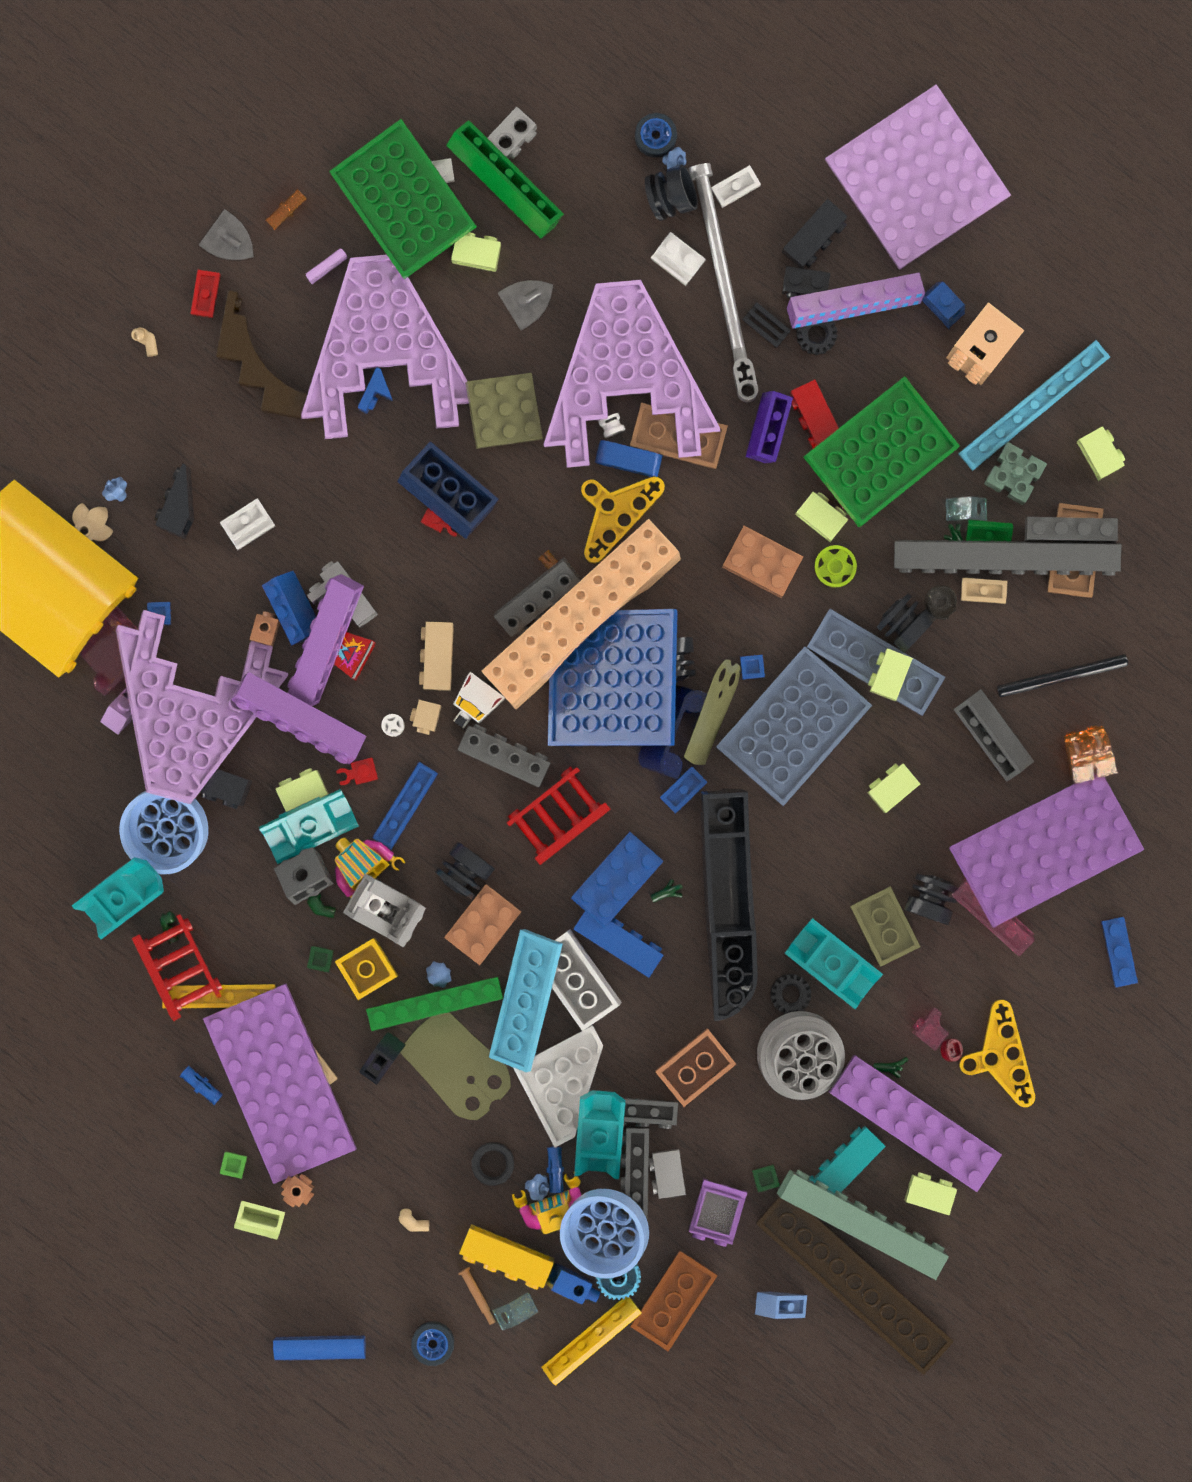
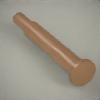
M467 1267L458 1272V1275H462L482 1314L484 1313L491 1325L496 1321L469 1271L471 1268Z

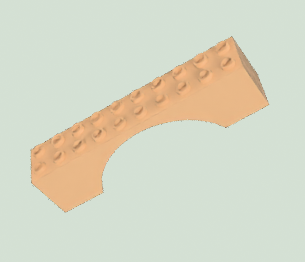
M648 519L486 666L482 673L515 709H518L549 680L563 661L594 630L630 600L648 590L681 560L679 551Z

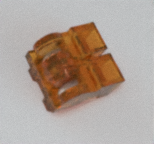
M1095 725L1088 727L1087 730L1076 733L1073 731L1066 733L1064 740L1069 760V773L1075 784L1093 780V770L1097 778L1117 773L1110 740L1103 726L1097 727Z

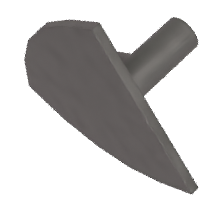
M224 209L199 246L216 257L227 260L253 258L252 242L247 230L234 215Z
M528 280L517 282L498 292V295L520 330L534 323L546 310L551 299L553 284Z

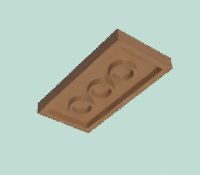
M641 403L630 447L716 469L728 426L718 423L720 432L699 433L701 456L678 458L675 413L652 415L651 405Z
M1059 503L1056 517L1102 518L1103 509ZM1049 571L1047 592L1092 598L1096 571H1093V575H1079V571H1070V575H1058L1057 571Z

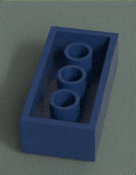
M429 442L402 471L397 481L465 539L493 510L499 500L432 442Z

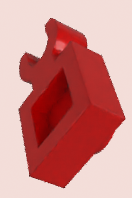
M429 508L427 509L421 520L422 524L440 533L443 528H446L451 536L457 537L458 534L453 532L446 522Z
M373 758L351 763L352 770L341 768L336 771L337 774L346 773L347 775L345 781L339 782L340 785H347L352 779H355L356 785L378 780Z

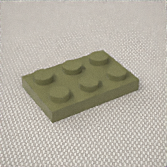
M891 886L850 906L880 967L920 948Z

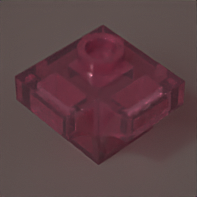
M932 1007L924 1019L920 1017L915 1022L913 1034L936 1051L949 1033L940 1024L942 1013L935 1007Z

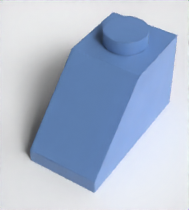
M757 1292L755 1315L774 1319L805 1318L807 1295Z

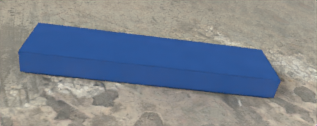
M419 762L372 838L392 850L439 773Z

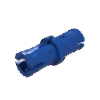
M190 1066L179 1076L189 1083L197 1094H202L213 1105L223 1095L208 1082L209 1080L206 1077L200 1076Z
M547 1147L548 1168L546 1170L549 1173V1193L564 1192L562 1147Z

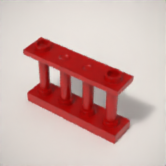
M569 767L561 774L562 779L525 809L522 811L516 809L508 816L510 820L507 824L511 826L516 823L536 848L538 856L535 859L539 865L543 864L611 810L606 803L602 805L599 802L596 803L575 775L580 771L577 767L574 770L572 767ZM567 781L590 808L589 812L591 814L584 819L582 816L579 817L558 791V788ZM549 795L552 796L572 822L573 828L567 833L564 830L561 831L540 804ZM532 809L555 836L553 837L555 842L549 847L547 844L544 845L522 818Z
M181 914L176 916L180 923L179 925L149 940L147 938L143 940L140 934L132 938L173 1021L181 1018L179 1011L183 1010L182 1007L213 991L216 997L220 998L222 997L220 990L223 989L218 978L213 979L190 933L193 927L189 919H183ZM183 932L185 933L190 944L160 959L152 958L150 951L153 950V947ZM192 952L195 953L200 964L170 979L162 978L160 971L163 970L162 967ZM202 972L205 973L209 984L179 999H172L169 992L173 990L172 987Z

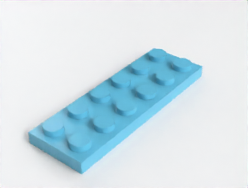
M526 929L520 930L489 1058L526 1073L531 1071L563 943Z

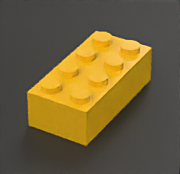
M472 1224L459 1253L463 1255L462 1259L475 1264L478 1261L484 1264L483 1268L492 1272H496L498 1269L505 1272V1277L517 1281L518 1278L526 1281L525 1285L538 1290V1287L544 1288L554 1263L553 1257Z

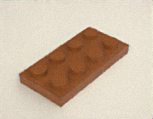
M679 1250L640 1310L642 1313L635 1318L631 1327L669 1351L718 1275Z

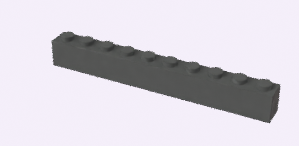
M895 540L894 568H899L901 573H911L912 569H921L922 573H935V569H944V573H957V569H966V573L978 574L980 570H989L990 574H1002V570H1011V574H1025V570H1034V574L1040 575L1048 574V571H1057L1058 575H1070V571H1079V575H1093V571H1102V575H1115L1116 571L1121 572V543Z

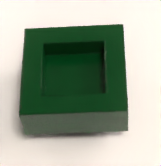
M311 946L307 968L329 973L334 950Z
M774 1164L752 1170L758 1192L780 1187Z

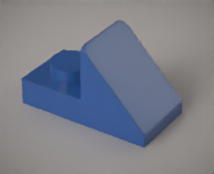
M376 367L358 406V409L366 414L369 409L373 411L378 401V398L375 397L376 394L393 401L383 373L378 367Z

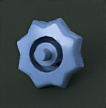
M675 147L668 155L665 154L663 156L662 162L667 166V169L681 164L685 166L687 162L685 158L686 152L682 151L680 147Z
M119 476L106 482L107 485H105V489L102 492L106 500H118L120 502L127 497L125 492L127 483L122 477Z
M433 961L431 966L426 968V979L433 986L444 988L451 981V970L444 963Z
M536 1174L532 1180H527L525 1183V1189L529 1191L532 1200L540 1202L547 1195L549 1183L546 1175Z

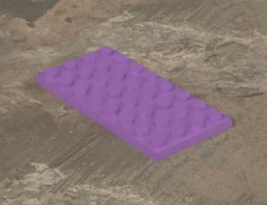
M1099 771L951 846L950 850L990 924L994 928L1143 851L1144 848L1104 775Z
M287 983L203 1018L273 1184L287 1179L288 1176H294L357 1149Z

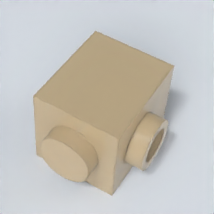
M419 700L417 709L413 708L410 716V721L413 722L412 726L417 727L416 732L429 735L430 731H436L441 705Z

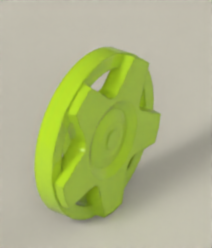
M833 545L826 547L818 554L815 560V573L818 579L829 587H842L848 584L855 576L857 569L856 559L852 552L843 546ZM838 549L839 551L836 554H832L829 550ZM848 555L850 556L853 565L847 563ZM822 558L824 564L818 568L819 560ZM844 575H850L846 581L842 582ZM823 577H830L832 583L826 581Z

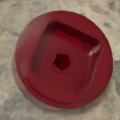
M946 1039L941 1045L942 1057L949 1062L958 1061L963 1054L962 1044L957 1039Z

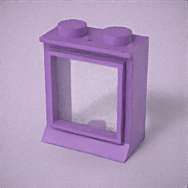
M703 1178L689 1226V1232L693 1233L692 1237L700 1240H705L706 1237L714 1239V1244L724 1247L727 1246V1243L732 1245L747 1191L731 1188L725 1184L714 1183Z

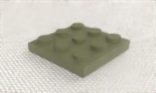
M532 373L467 381L465 383L476 449L543 439Z

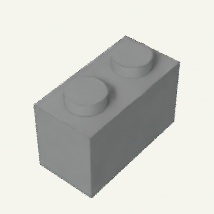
M679 1148L652 1152L653 1158H649L650 1172L655 1171L656 1180H652L653 1193H658L659 1199L686 1195Z

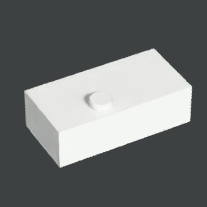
M570 929L555 940L563 943L552 989L581 1030L584 1031L617 1008L622 1002Z

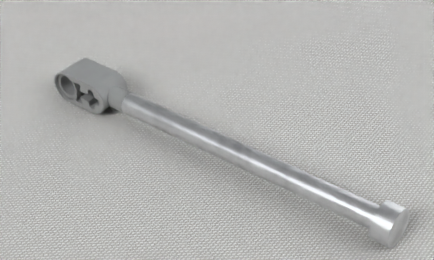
M710 163L698 164L690 167L689 173L692 180H696L735 362L733 376L737 395L741 401L748 403L756 398L758 385L753 364L746 354L709 177L713 175ZM741 364L745 368H749L746 371V379L751 378L752 380L742 381L743 374L741 371H737ZM744 386H751L754 394L749 397L744 396L741 389Z

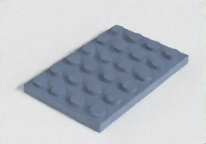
M804 647L716 748L784 806L872 705L807 647Z

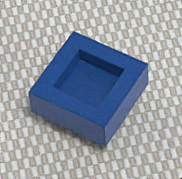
M171 602L147 603V611L165 616L163 625H171Z
M763 655L740 657L742 680L765 677Z

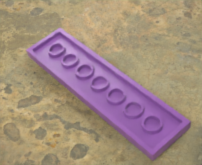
M853 1055L829 1091L830 1094L976 1192H978L1002 1156V1154L855 1055Z

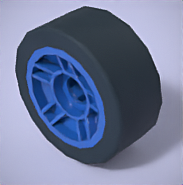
M660 113L648 114L641 118L636 126L635 141L642 153L646 156L657 158L663 157L674 148L677 130L672 119ZM656 131H659L660 137L658 139L652 137V134L656 133Z
M430 1321L422 1324L415 1331L411 1349L419 1362L427 1366H437L450 1358L454 1349V1337L446 1325ZM435 1340L437 1346L430 1348L429 1341Z

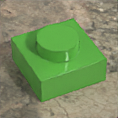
M225 1151L220 1174L242 1179L248 1156Z

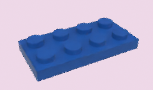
M629 832L574 893L571 899L605 928L663 863V860Z

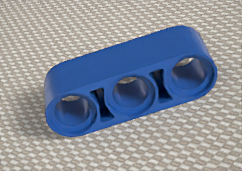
M600 440L595 463L649 477H658L663 456L654 452Z

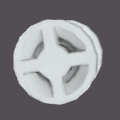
M619 413L608 416V419L598 421L599 425L604 429L603 434L605 438L625 430L624 425L620 424Z
M389 714L382 720L383 732L391 737L400 735L405 728L404 721L399 715Z

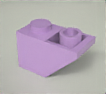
M127 687L109 705L100 721L117 735L132 721Z

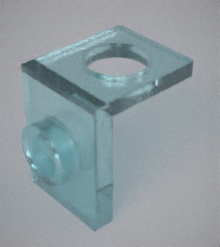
M959 497L946 499L947 521L987 520L986 498ZM978 503H979L980 506H981V513H980V515L977 513V504H978Z
M525 1293L512 1302L494 1309L493 1313L501 1329L505 1330L527 1320L538 1313V1310L530 1294ZM501 1312L505 1313L508 1317V1323L502 1319Z

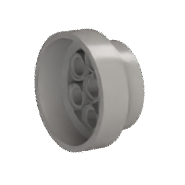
M796 1011L778 1017L767 1026L758 1043L757 1062L763 1077L777 1093L791 1099L806 1100L824 1094L834 1085L844 1067L845 1050L839 1034L828 1021L811 1012ZM800 1035H807L805 1042L797 1043V1038ZM822 1042H827L826 1049L818 1051V1045ZM782 1049H789L787 1056L779 1057ZM804 1056L810 1057L807 1064L800 1065L801 1058ZM824 1064H830V1069L827 1072H820ZM787 1070H791V1076L783 1079L782 1074ZM807 1078H812V1083L804 1087L803 1081Z

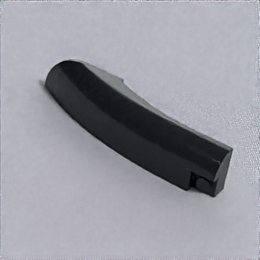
M743 789L701 791L704 898L714 1021L730 1018L740 1012L746 1003L751 1000L757 986V943L751 875L748 791Z

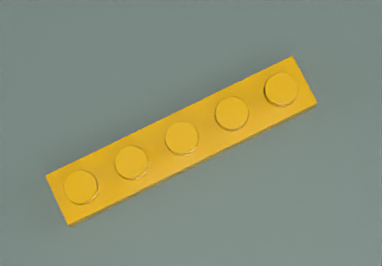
M275 984L221 985L223 988L220 990L222 997L217 998L213 991L182 1008H228L274 989ZM176 985L169 992L172 999H179L205 985Z
M626 1296L624 1300L619 1301L541 1368L556 1386L642 1312L634 1301Z

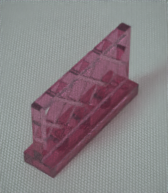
M965 876L963 877L952 897L1020 957L1035 941L1034 933L1016 917L993 928Z

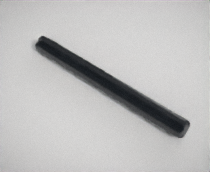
M1120 655L997 686L999 697L1009 696L1128 666V659L1126 655Z

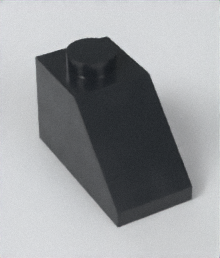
M387 1032L359 1073L377 1085L406 1044Z

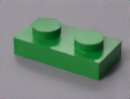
M968 520L966 541H1011L1013 523Z

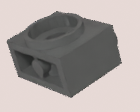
M313 847L302 850L299 855L282 861L279 866L274 868L286 897L294 905L309 897L318 895L323 889L334 884L321 854ZM308 874L307 878L302 881V878Z

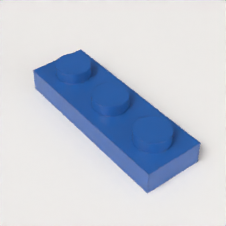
M1124 917L1101 921L1114 986L1121 987L1138 983Z

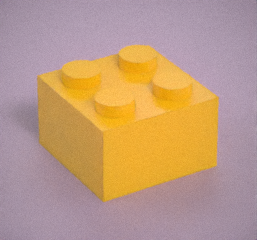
M376 938L371 939L335 961L358 1000L398 976Z

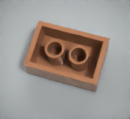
M743 526L722 568L782 598L803 556Z
M486 884L444 938L477 964L481 965L522 911Z
M706 1028L657 1068L655 1072L683 1107H685L733 1068L736 1063L708 1028Z

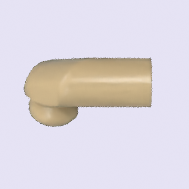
M141 327L133 329L131 336L133 340L145 345L147 357L158 355L154 334Z
M402 1209L400 1211L399 1221L408 1231H429V1220H416L412 1216L410 1209Z

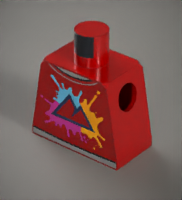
M346 632L334 665L352 679L357 680L376 643Z

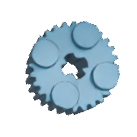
M636 1264L630 1271L623 1274V1280L618 1279L615 1281L613 1278L596 1277V1283L598 1288H601V1293H604L605 1297L608 1295L609 1299L612 1297L613 1300L616 1298L618 1300L623 1298L624 1300L626 1296L628 1298L629 1295L633 1296L641 1282L639 1265Z

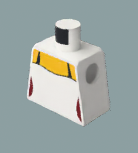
M470 672L454 702V705L461 711L453 721L462 728H465L471 718L481 723L503 702L505 697Z

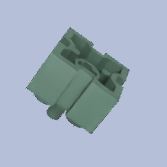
M1007 442L997 459L1001 463L1000 467L994 466L984 485L997 492L1005 489L1009 491L1008 498L1024 505L1034 489L1029 484L1031 481L1036 482L1039 480L1047 463L1032 455L1026 459L1021 456L1023 453L1022 449Z

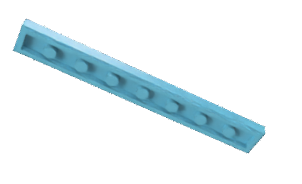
M1095 340L958 453L959 456L973 471L1110 358L1108 353Z

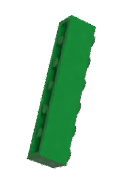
M468 120L453 133L446 146L540 239L555 228L564 214L476 126Z
M499 976L367 1008L366 1011L371 1031L501 1000L504 997Z

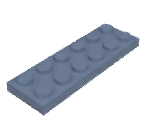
M831 609L828 610L807 646L811 651L867 684L872 673L877 674L880 665H877L876 662L880 652L885 653V650L888 648L911 657ZM913 658L896 701L923 716L945 677Z

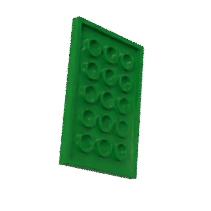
M402 119L329 171L404 279L477 227Z
M904 376L806 454L804 459L857 526L861 527L958 449L960 445Z

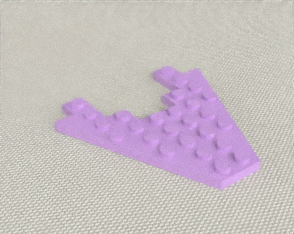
M387 255L350 258L301 418L323 417L325 439L347 437L343 393L365 391L363 369L407 365L409 387L432 386L436 429L459 427L457 405L469 404L465 385L467 379L408 277L404 279Z
M633 280L596 284L545 438L544 447L565 445L567 468L589 466L586 421L608 419L606 397L650 393L652 415L675 413L678 458L701 456L699 433L720 432V427L642 281Z
M143 610L138 630L118 625L116 634L147 793L191 804L257 716L250 710L239 708L235 702L231 701L241 681L220 676L215 696L173 685L177 663L156 658L165 616ZM254 641L249 643L242 678L247 672H250L279 688L287 678L288 673L269 668L272 646Z

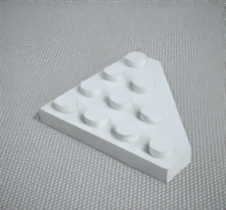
M593 1025L535 1055L530 1072L526 1073L514 1068L554 1147L574 1138L576 1135L580 1096L589 1092L603 1048V1044Z

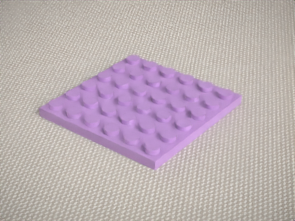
M937 85L825 158V161L899 270L1011 196Z

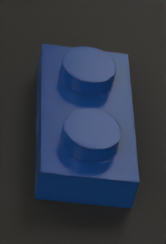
M691 767L660 799L676 814L707 781Z

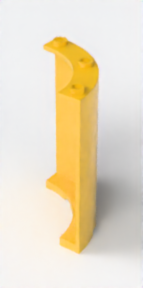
M13 480L0 491V631L57 677H60L65 672L70 673L77 664L75 662L76 658L92 634H97L100 631L105 618L125 598L129 599L136 591L134 586L138 578L16 480Z

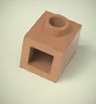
M264 611L262 615L257 614L250 640L273 647L280 621L275 619L276 615Z

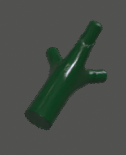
M949 524L948 527L952 536L944 535L943 538L950 541H963L960 533L961 525L957 524L955 530L953 525Z
M670 879L664 889L650 895L653 902H657L673 896L682 898L683 894L676 891L681 889L683 885L679 884L672 887L674 880Z
M905 1057L893 1063H874L873 1068L879 1072L891 1073L899 1079L901 1075L897 1071L903 1070L901 1065L905 1064L908 1058Z

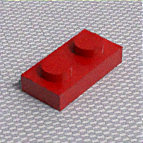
M204 270L197 271L191 315L214 318L220 273Z

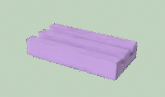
M342 249L337 250L307 272V279L311 284H314L348 259L347 255Z

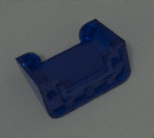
M676 685L675 735L684 712L691 714V712H701L707 693ZM642 746L638 756L639 763L643 768L676 781L683 764L679 756L669 752L671 746Z

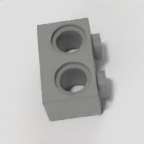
M516 107L489 135L488 139L508 159L510 157L514 159L522 150L520 146L525 141L529 143L535 137L537 126ZM524 123L527 125V129L524 132H518L515 130V125ZM509 139L512 144L509 148H502L499 145L500 141Z

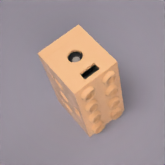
M988 302L946 357L949 360L948 364L957 371L961 369L967 374L965 377L973 384L979 383L982 385L1024 330Z

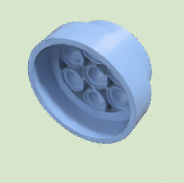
M144 791L131 801L123 812L119 829L122 846L130 859L136 857L147 860L158 874L179 872L188 867L202 853L208 839L206 814L196 799L191 804L176 801L178 803V809L170 805V800L172 799ZM149 805L156 807L157 814H153L149 810ZM186 815L193 817L195 823H188ZM165 821H170L173 824L174 829H168L165 825ZM144 827H150L153 835L147 834ZM181 837H187L190 841V845H185L182 842ZM161 842L167 843L169 846L168 851L161 847Z
M596 1189L578 1197L564 1215L560 1227V1241L567 1258L582 1272L598 1278H614L630 1271L640 1260L649 1240V1226L642 1209L627 1195L611 1189ZM599 1202L605 1203L607 1208L601 1207ZM620 1209H624L629 1215L623 1214ZM584 1216L591 1218L592 1222H587ZM605 1223H610L614 1229H609ZM627 1230H632L635 1236L629 1235ZM590 1237L596 1238L599 1243L592 1242ZM611 1244L618 1245L620 1250L614 1249Z

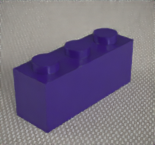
M775 391L762 393L746 457L762 463L776 462L793 397Z

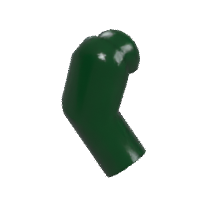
M320 893L307 898V904L314 914L334 918L336 907L323 905L320 900Z
M170 911L160 916L159 920L162 931L165 932L173 928L172 923L175 922L176 918ZM177 935L167 941L169 944L178 941L179 937Z

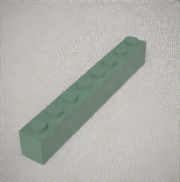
M789 1170L777 1191L780 1198L935 1280L937 1279L949 1257L944 1252L945 1248L936 1242L932 1244L925 1242L926 1238L915 1231L913 1234L905 1231L906 1227L896 1221L893 1224L886 1221L887 1217L880 1212L875 1211L873 1214L867 1211L868 1207L859 1201H855V1203L848 1201V1196L838 1190L835 1193L829 1191L828 1185L819 1180L814 1183L808 1179L810 1177L808 1174L797 1170V1172Z

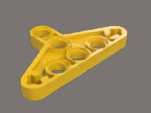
M650 477L611 493L595 480H587L583 483L581 489L583 497L596 508L584 551L588 562L599 563L664 492L665 486L662 479ZM658 482L660 491H653L650 494V497L653 498L651 501H649L646 495L640 493L643 489L646 493L650 490L649 483L655 484ZM588 484L597 486L598 492L595 496H588L585 493V488ZM638 497L643 498L646 501L645 508L642 510L635 509L633 506L634 499ZM605 499H611L614 502L613 510H603L602 502ZM621 514L630 516L631 522L628 526H621L618 523V517ZM608 530L613 531L616 534V539L612 543L605 542L603 539L604 532ZM600 539V542L608 547V549L605 551L602 547L598 552L600 557H593L591 559L589 557V549H596L599 544L595 543V541Z
M997 1000L991 1006L982 1051L963 1056L960 1059L959 1067L967 1075L989 1071L1019 1106L1029 1107L1035 1101V1093L1013 1010L1009 1002ZM1002 1003V1006L1007 1007V1010L1004 1011L1005 1018L1010 1017L1011 1022L1005 1021L998 1025L997 1020H1002L1000 1013H996L995 1009H998V1004ZM1005 1025H1010L1013 1028V1035L1010 1038H1004L1001 1034V1029ZM1011 1047H1016L1019 1050V1056L1015 1060L1007 1057V1050ZM988 1053H995L998 1060L995 1065L990 1066L985 1062V1057ZM968 1058H972L976 1062V1067L972 1071H966L963 1067L964 1061ZM1016 1069H1022L1025 1072V1077L1020 1082L1013 1079L1012 1074ZM1028 1082V1087H1024L1025 1093L1030 1094V1097L1027 1098V1103H1024L1023 1100H1019V1096L1022 1095L1021 1088L1015 1090L1014 1085H1024Z

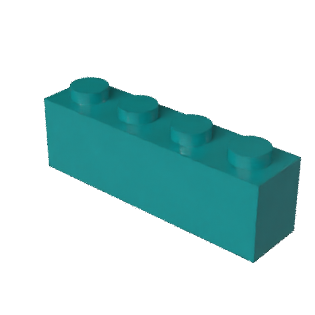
M865 1126L862 1129L858 1127L850 1135L852 1139L846 1145L842 1143L834 1151L836 1156L831 1161L825 1160L818 1168L820 1172L815 1177L811 1175L808 1179L814 1183L817 1180L829 1186L828 1190L833 1193L836 1190L842 1192L886 1146Z

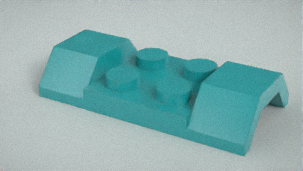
M339 789L322 798L317 797L278 815L279 818L260 826L259 830L264 835L277 864L284 860L299 855L304 849L314 848L359 827L343 791Z
M134 857L91 889L86 895L75 902L72 907L75 910L85 911L96 924L98 937L103 939L164 892L162 878L147 860Z
M813 918L801 930L785 952L788 957L854 1009L858 1007L871 987L883 975Z
M592 1090L580 1096L574 1176H580L587 1171L607 1172L614 1179H619L625 1099L615 1092Z

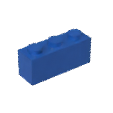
M293 570L279 575L262 585L291 646L305 641L310 636L312 631L310 625L314 618H316Z

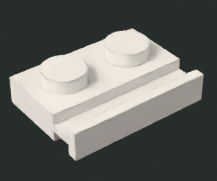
M671 232L651 256L655 263L685 286L706 261L704 257Z
M258 498L220 522L237 550L275 527V524Z

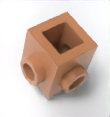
M295 1174L293 1178L288 1176L281 1186L284 1189L281 1193L284 1196L283 1200L292 1207L295 1205L300 1207L302 1203L307 1205L314 1196L311 1192L314 1188L311 1184L312 1180L303 1174L300 1176ZM295 1187L301 1190V1194L298 1196L293 1194V1188Z

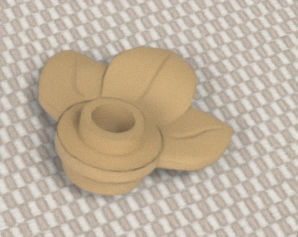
M81 503L75 508L72 515L74 527L78 531L87 529L88 533L85 536L91 541H104L113 533V530L105 525L108 518L106 507H95L89 511Z

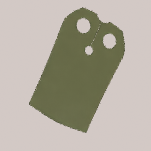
M724 660L716 671L684 757L693 764H706L736 691L740 676V666L737 663L732 666L731 660ZM725 668V676L723 680L719 682L720 673ZM735 673L734 683L729 686V680L732 674Z
M450 1012L431 1016L409 1037L405 1042L406 1046L401 1051V1054L428 1082L452 1112L461 1118L468 1120L480 1119L490 1111V1104L494 1100H501L511 1088L510 1075L506 1065L489 1058L490 1050L476 1039ZM497 1075L501 1078L502 1084L498 1089H491L488 1086L487 1081L490 1076ZM468 1076H473L475 1078V1082L473 1084H469L467 1082ZM472 1096L478 1098L480 1102L479 1108L475 1111L468 1110L465 1105L467 1098Z

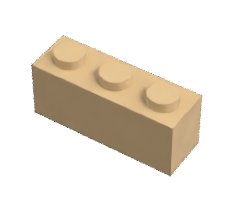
M426 622V627L421 628V640H425V649L420 651V663H424V672H420L419 685H423L424 690L451 691L453 623Z

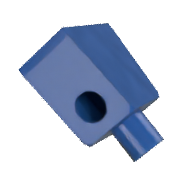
M943 281L936 282L925 292L922 301L948 329L965 314L964 303Z
M555 1262L546 1281L551 1291L580 1304H583L585 1299L595 1304L600 1296V1291L592 1288V1283L589 1279Z

